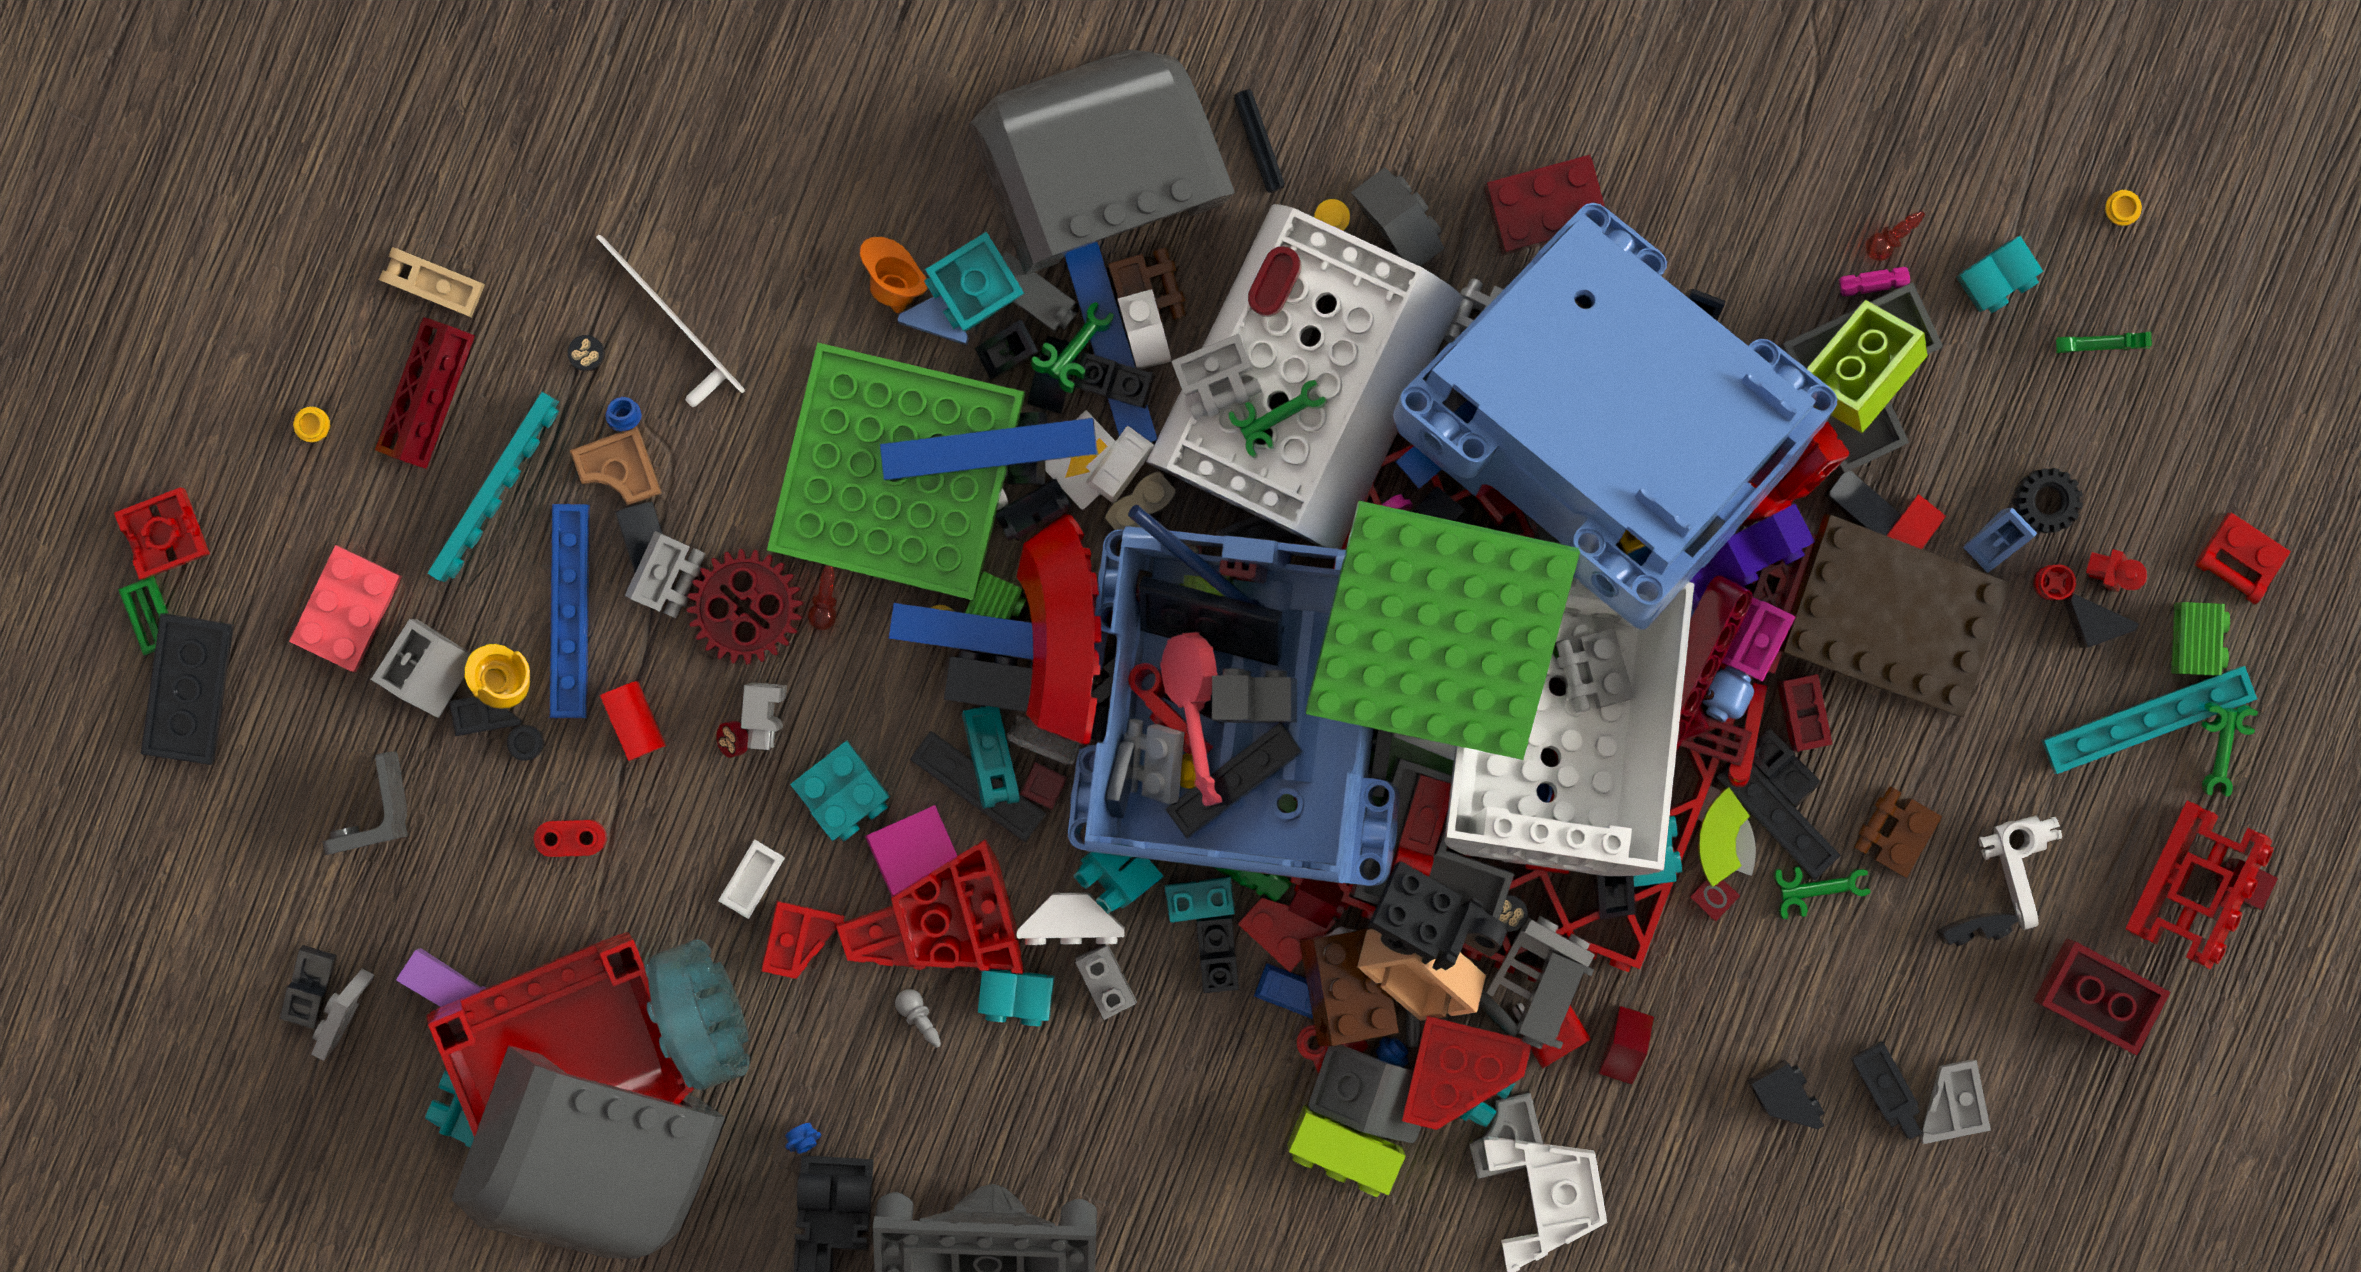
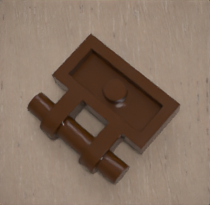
M1167 248L1153 251L1156 265L1146 267L1143 254L1108 264L1118 298L1151 289L1153 291L1150 279L1160 276L1166 294L1165 296L1155 298L1161 322L1163 323L1159 309L1166 307L1170 308L1173 320L1187 316L1183 305L1186 299L1183 291H1179L1174 275L1177 269L1174 260L1170 261Z
M1889 786L1883 798L1879 797L1874 804L1876 810L1868 824H1863L1858 834L1861 836L1854 848L1867 854L1872 843L1878 845L1880 849L1873 860L1907 878L1942 816L1911 798L1908 799L1904 808L1900 809L1895 804L1902 793ZM1890 815L1896 821L1887 837H1885L1879 831Z

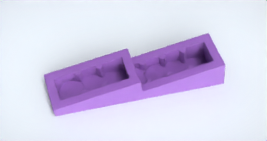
M422 948L414 951L396 981L440 1007L486 989L484 986H478Z

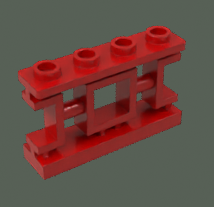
M2187 800L2125 930L2157 945L2164 929L2193 942L2186 955L2187 959L2207 969H2211L2214 963L2219 964L2227 948L2224 941L2229 931L2234 932L2242 918V912L2239 910L2245 898L2250 899L2254 894L2258 884V880L2255 879L2260 866L2265 867L2268 864L2273 853V847L2270 846L2272 840L2267 835L2258 833L2250 828H2247L2241 843L2212 832L2219 816ZM2196 833L2215 842L2207 860L2188 852ZM2228 849L2248 856L2239 877L2234 872L2220 867ZM2195 865L2224 877L2209 908L2181 896ZM2166 896L2169 900L2184 906L2176 925L2157 917ZM2197 913L2217 921L2208 941L2189 931Z

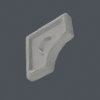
M1530 1091L1508 1096L1505 1100L1503 1098L1496 1099L1495 1110L1497 1112L1491 1127L1482 1137L1469 1142L1478 1179L1526 1167V1165L1489 1171L1483 1137L1491 1136L1543 1144Z

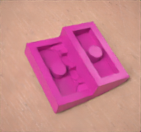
M1753 597L1750 608L1722 663L1763 681L1795 616Z
M935 805L865 836L891 896L957 857Z

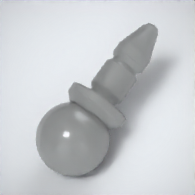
M913 989L901 991L895 1000L896 1010L900 1015L907 1017L906 1021L909 1025H916L926 1041L938 1048L941 1045L939 1035L927 1017L929 1009L923 1006L922 996Z

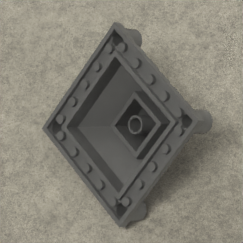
M996 1184L981 1186L956 1204L954 1210L920 1218V1221H912L913 1202L901 1193H889L882 1196L877 1202L876 1216H874L873 1222L875 1272H1095L1097 1209L1093 1204L1083 1199H1074L1062 1206L1060 1226H1055L1053 1222L1027 1213L1026 1208L1017 1197L1006 1188Z

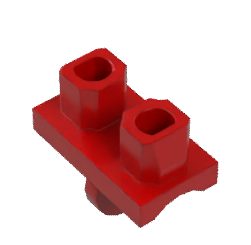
M2112 549L2111 557L2092 552L2086 570L2090 578L2104 581L2103 585L2107 590L2117 593L2120 587L2127 591L2140 589L2145 585L2148 574L2141 562L2132 559L2128 560L2124 552Z

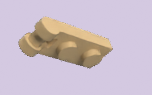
M394 247L391 248L388 256L391 260L387 270H382L379 278L380 281L472 318L485 284ZM404 264L412 266L408 279L399 277Z

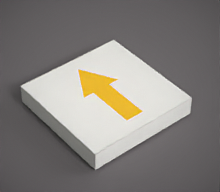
M1086 410L1076 420L1093 417ZM1095 419L1098 455L1045 461V471L1053 479H1057L1061 488L1082 511L1100 495V493L1087 485L1086 481L1116 442Z

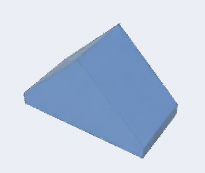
M942 296L936 299L932 297L899 314L897 321L901 325L966 346L969 342L967 333L960 326L953 329L943 313L949 307Z
M2013 508L2002 509L1963 548L1989 573L2034 538L2037 533Z

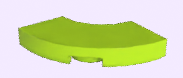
M1729 787L1720 792L1708 807L1699 833V860L1705 877L1712 887L1742 866L1736 854V837L1740 826L1750 815Z

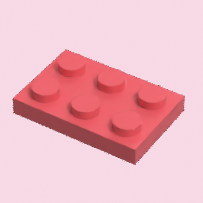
M335 545L289 642L349 671L357 672L402 576Z

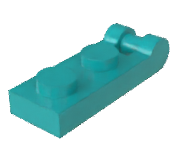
M985 706L964 710L962 718L983 809L995 807V803L1006 801L1007 804L1019 802V791L999 708ZM1002 777L1003 787L993 789L991 779Z

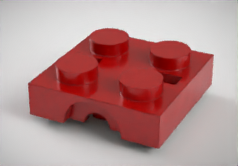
M185 488L174 489L114 513L120 531L126 536L133 552L132 562L139 580L153 577L210 555ZM157 505L161 517H153L149 507ZM173 547L177 559L170 562L166 550Z

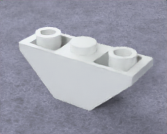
M1053 893L1017 930V938H1025L1026 945L1046 944V938H1060V944H1082V938H1096V944H1116L1117 937L1125 936V928L1110 913L1107 914L1090 893Z

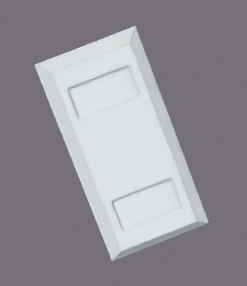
M1127 425L1088 478L1086 484L1114 504L1145 463L1154 444Z
M754 839L718 901L749 919L785 857Z

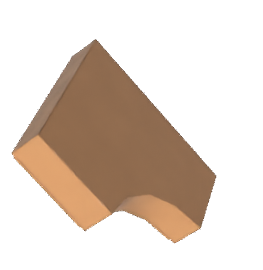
M637 426L628 431H622L570 450L582 484L598 482L609 485L621 494L628 506L662 494Z

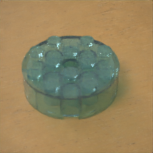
M694 939L654 954L649 964L645 965L651 1002L647 1003V1010L653 1023L658 1024L662 1035L659 1038V1043L664 1056L672 1058L689 1088L694 1087L697 1090H705L744 1076L747 1073L750 1057L747 1053L743 1054V1043L748 1042L749 1039L739 1000L722 963L714 964L712 958L708 956L712 954L711 948L702 940Z

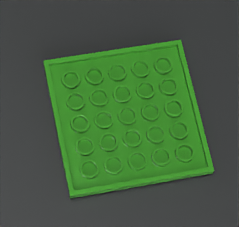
M817 342L767 551L974 601L1008 466L884 480L880 444L1015 428L1020 418L1025 392Z
M1358 500L1306 705V714L1524 760L1579 559V548Z

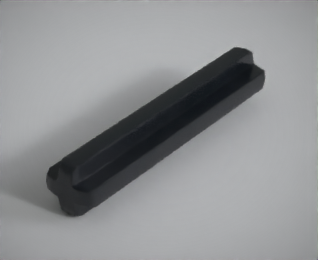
M1250 89L1240 91L1234 95V100L1266 191L1272 193L1284 188L1285 183L1253 92Z

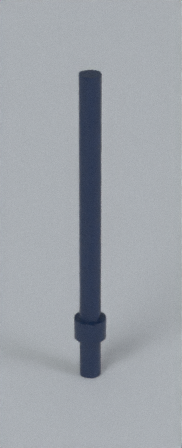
M1134 505L1129 510L1128 516L1223 596L1265 607L1258 600H1251L1139 505Z

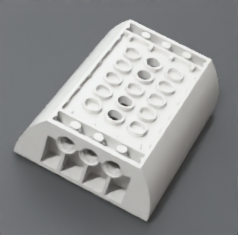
M1273 204L1202 348L1239 333L1253 366V370L1240 374L1242 381L1245 384L1258 379L1262 389L1261 393L1249 397L1250 401H1248L1257 410V419L1272 411L1269 402L1274 394L1284 393L1290 401L1301 394L1303 385L1310 380H1316L1319 386L1310 391L1309 399L1315 401L1324 396L1328 402L1320 409L1306 407L1271 427L1274 448L1270 449L1266 444L1259 445L1255 443L1254 450L1258 457L1254 459L1246 450V439L1240 428L1231 423L1228 415L1229 412L1233 411L1238 420H1246L1249 416V411L1245 403L1240 405L1236 402L1219 409L1220 413L1209 417L1207 414L1194 419L1190 406L1201 402V396L1199 392L1185 396L1183 390H1181L1146 463L1320 547L1341 549L1352 527L1358 500L1364 502L1398 433L1393 419V412L1401 393L1434 359L1461 304L1462 295L1449 284L1420 266L1295 208ZM1276 247H1289L1297 253L1301 260L1302 268L1300 275L1283 309L1271 317L1260 316L1250 307L1248 292L1267 254ZM1324 295H1331L1337 301L1335 310L1329 314H1322L1317 309L1318 300ZM1312 327L1317 328L1321 333L1318 344L1312 347L1303 345L1301 336L1304 330ZM1229 379L1210 387L1213 396L1233 389Z
M1573 577L1556 643L1570 640L1573 653L1580 652L1577 642L1578 638L1614 628L1635 698L1597 709L1594 696L1590 695L1587 696L1590 710L1576 713L1573 701L1568 700L1567 693L1563 696H1555L1549 690L1551 678L1563 680L1566 689L1569 688L1564 670L1559 669L1557 659L1552 654L1524 760L1459 746L1455 747L1444 841L1448 847L1464 855L1602 876L1646 875L1664 870L1694 583L1688 582L1648 628L1638 629L1593 594L1578 579ZM1584 664L1577 665L1582 683L1588 684L1589 679ZM1544 748L1553 749L1557 753L1558 763L1555 767H1548L1543 764L1541 752ZM1539 784H1548L1553 788L1554 799L1552 802L1545 803L1538 798L1536 790Z

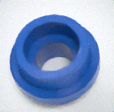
M619 397L610 402L605 417L607 424L613 430L628 431L639 424L642 413L639 405L627 397Z
M1383 1037L1379 1041L1380 1046L1376 1049V1053L1381 1061L1400 1067H1405L1408 1064L1406 1056L1408 1050L1399 1039L1394 1037L1391 1040L1388 1037Z

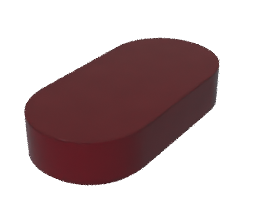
M1285 246L1276 247L1265 257L1248 292L1249 305L1258 315L1271 317L1283 309L1302 268L1301 260L1293 249Z

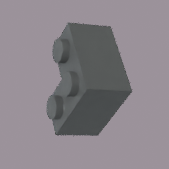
M1385 167L1353 190L1351 194L1365 217L1382 234L1392 253L1417 266H1422L1445 249L1438 237L1442 230L1430 215L1428 217L1425 215L1424 212L1429 208L1417 192L1411 195L1412 189L1401 175L1395 178Z
M1223 669V675L1212 676V720L1224 723H1297V679L1287 677V671L1269 670L1265 671V677H1252L1251 671H1245V669Z

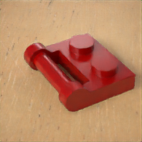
M2230 512L2227 513L2198 557L2195 566L2204 572L2209 570L2246 595L2245 599L2256 605L2266 593L2267 587L2291 551ZM2218 551L2224 552L2257 574L2256 581L2254 583L2216 559Z

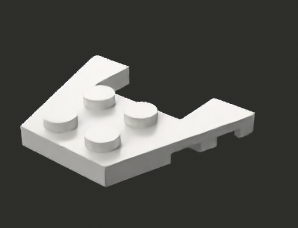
M1491 1136L1483 1137L1489 1171L1526 1165L1537 1233L1501 1240L1507 1272H1517L1520 1270V1267L1533 1260L1537 1261L1548 1255V1252L1564 1243L1569 1244L1607 1223L1594 1150Z

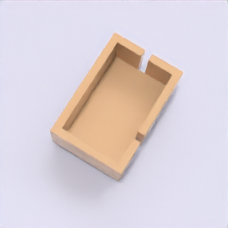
M1374 929L1366 931L1357 967L1375 983H1381V988L1418 1020H1426L1427 1016L1443 1018L1446 1017V1013L1450 1016L1477 1013L1486 975L1462 953L1459 954L1454 966L1446 971L1442 968L1436 971L1432 968L1436 959L1424 964L1421 962L1423 957L1416 953L1405 955L1386 947L1380 939L1382 934Z

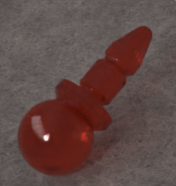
M1919 211L1907 216L1904 221L1894 226L1893 230L1886 226L1883 228V233L1871 235L1866 242L1868 256L1876 261L1888 259L1893 254L1894 247L1899 248L1902 246L1899 239L1909 234L1911 229L1918 227L1925 217V212Z
M825 566L820 577L821 583L819 584L818 595L812 597L814 605L808 612L809 623L818 630H827L836 621L834 606H836L837 600L832 597L835 580L833 566Z

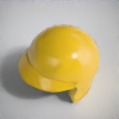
M487 644L477 648L468 657L465 666V679L475 698H478L490 707L503 709L513 707L525 698L530 687V670L525 657L519 651L513 652L509 648L498 644Z

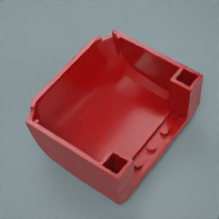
M629 932L607 938L444 1005L426 1015L429 1029L474 1137L508 1046L541 1054L567 1074L680 1104L689 1092L691 1093L694 1090L636 944Z

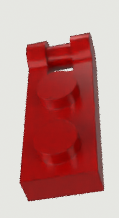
M1753 683L1754 695L1744 713L1747 714L1745 728L1739 727L1751 731L1752 735L1741 766L1731 763L1728 779L1735 787L1745 786L1750 779L1768 687L1766 685ZM1736 735L1735 742L1741 743L1743 737Z

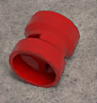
M2061 564L2048 565L2039 569L2035 574L2033 586L2036 593L2043 599L2062 600L2074 592L2076 577L2067 566Z

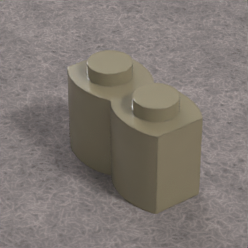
M1160 471L1149 474L1137 484L1132 495L1121 498L1111 506L1105 519L1114 530H1124L1126 526L1141 527L1128 516L1129 510L1134 505H1139L1149 515L1159 513L1171 503L1176 490Z

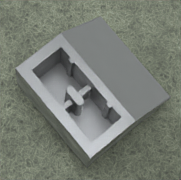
M409 619L371 680L400 699L439 718L465 678V666L471 653L418 619Z

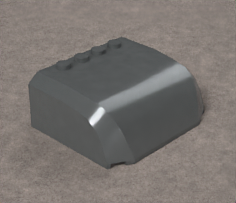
M1128 49L1000 93L968 124L1025 275L1058 264L1069 251L1185 210L1188 211L1191 217L1222 206L1235 193L1192 81L1183 65L1175 57L1167 54Z
M508 1046L451 1200L482 1228L603 1258L636 1259L649 1255L667 1245L679 1232L700 1187L725 1116L695 1096L687 1095L680 1104L567 1074L541 1054Z

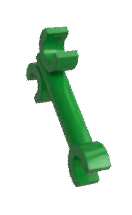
M1096 302L1088 307L1086 323L1059 356L1054 346L1044 343L1042 352L1050 359L1048 361H1041L1034 356L1031 360V366L1035 371L1048 373L1054 379H1059L1060 387L1068 393L1073 392L1075 384L1069 381L1067 376L1071 374L1076 375L1082 380L1086 372L1083 366L1072 363V361L1097 331H1105L1112 325L1114 314L1111 312L1103 320L1094 317L1099 306Z
M2151 332L2124 333V335L2057 337L2056 339L2057 353L2123 349L2124 351L2131 349L2145 350L2152 347Z
M1316 380L1306 382L1301 389L1300 395L1258 419L1257 410L1250 402L1245 403L1249 411V416L1246 420H1238L1233 411L1228 413L1231 423L1240 428L1245 437L1246 450L1254 459L1258 457L1254 450V444L1258 440H1264L1270 449L1274 448V441L1264 431L1306 407L1320 409L1326 405L1328 401L1324 396L1315 401L1309 399L1310 391L1319 386Z
M2209 702L2205 704L2204 708L2209 712H2216L2217 717L2212 722L2203 721L2201 726L2210 732L2220 731L2213 772L2204 778L2202 789L2207 795H2212L2214 785L2221 782V793L2226 797H2230L2233 785L2227 778L2235 729L2244 735L2254 734L2255 729L2249 725H2243L2242 721L2247 715L2257 716L2258 711L2248 705L2231 709L2222 708L2216 703Z
M1798 866L1793 867L1794 877L1789 882L1783 880L1781 869H1775L1773 874L1775 882L1781 886L1782 902L1779 906V915L1782 919H1788L1787 909L1791 904H1797L1800 916H1807V905L1800 898L1848 891L1858 896H1867L1871 893L1869 888L1858 889L1855 885V881L1859 876L1868 875V871L1864 869H1855L1846 878L1800 884L1803 876Z

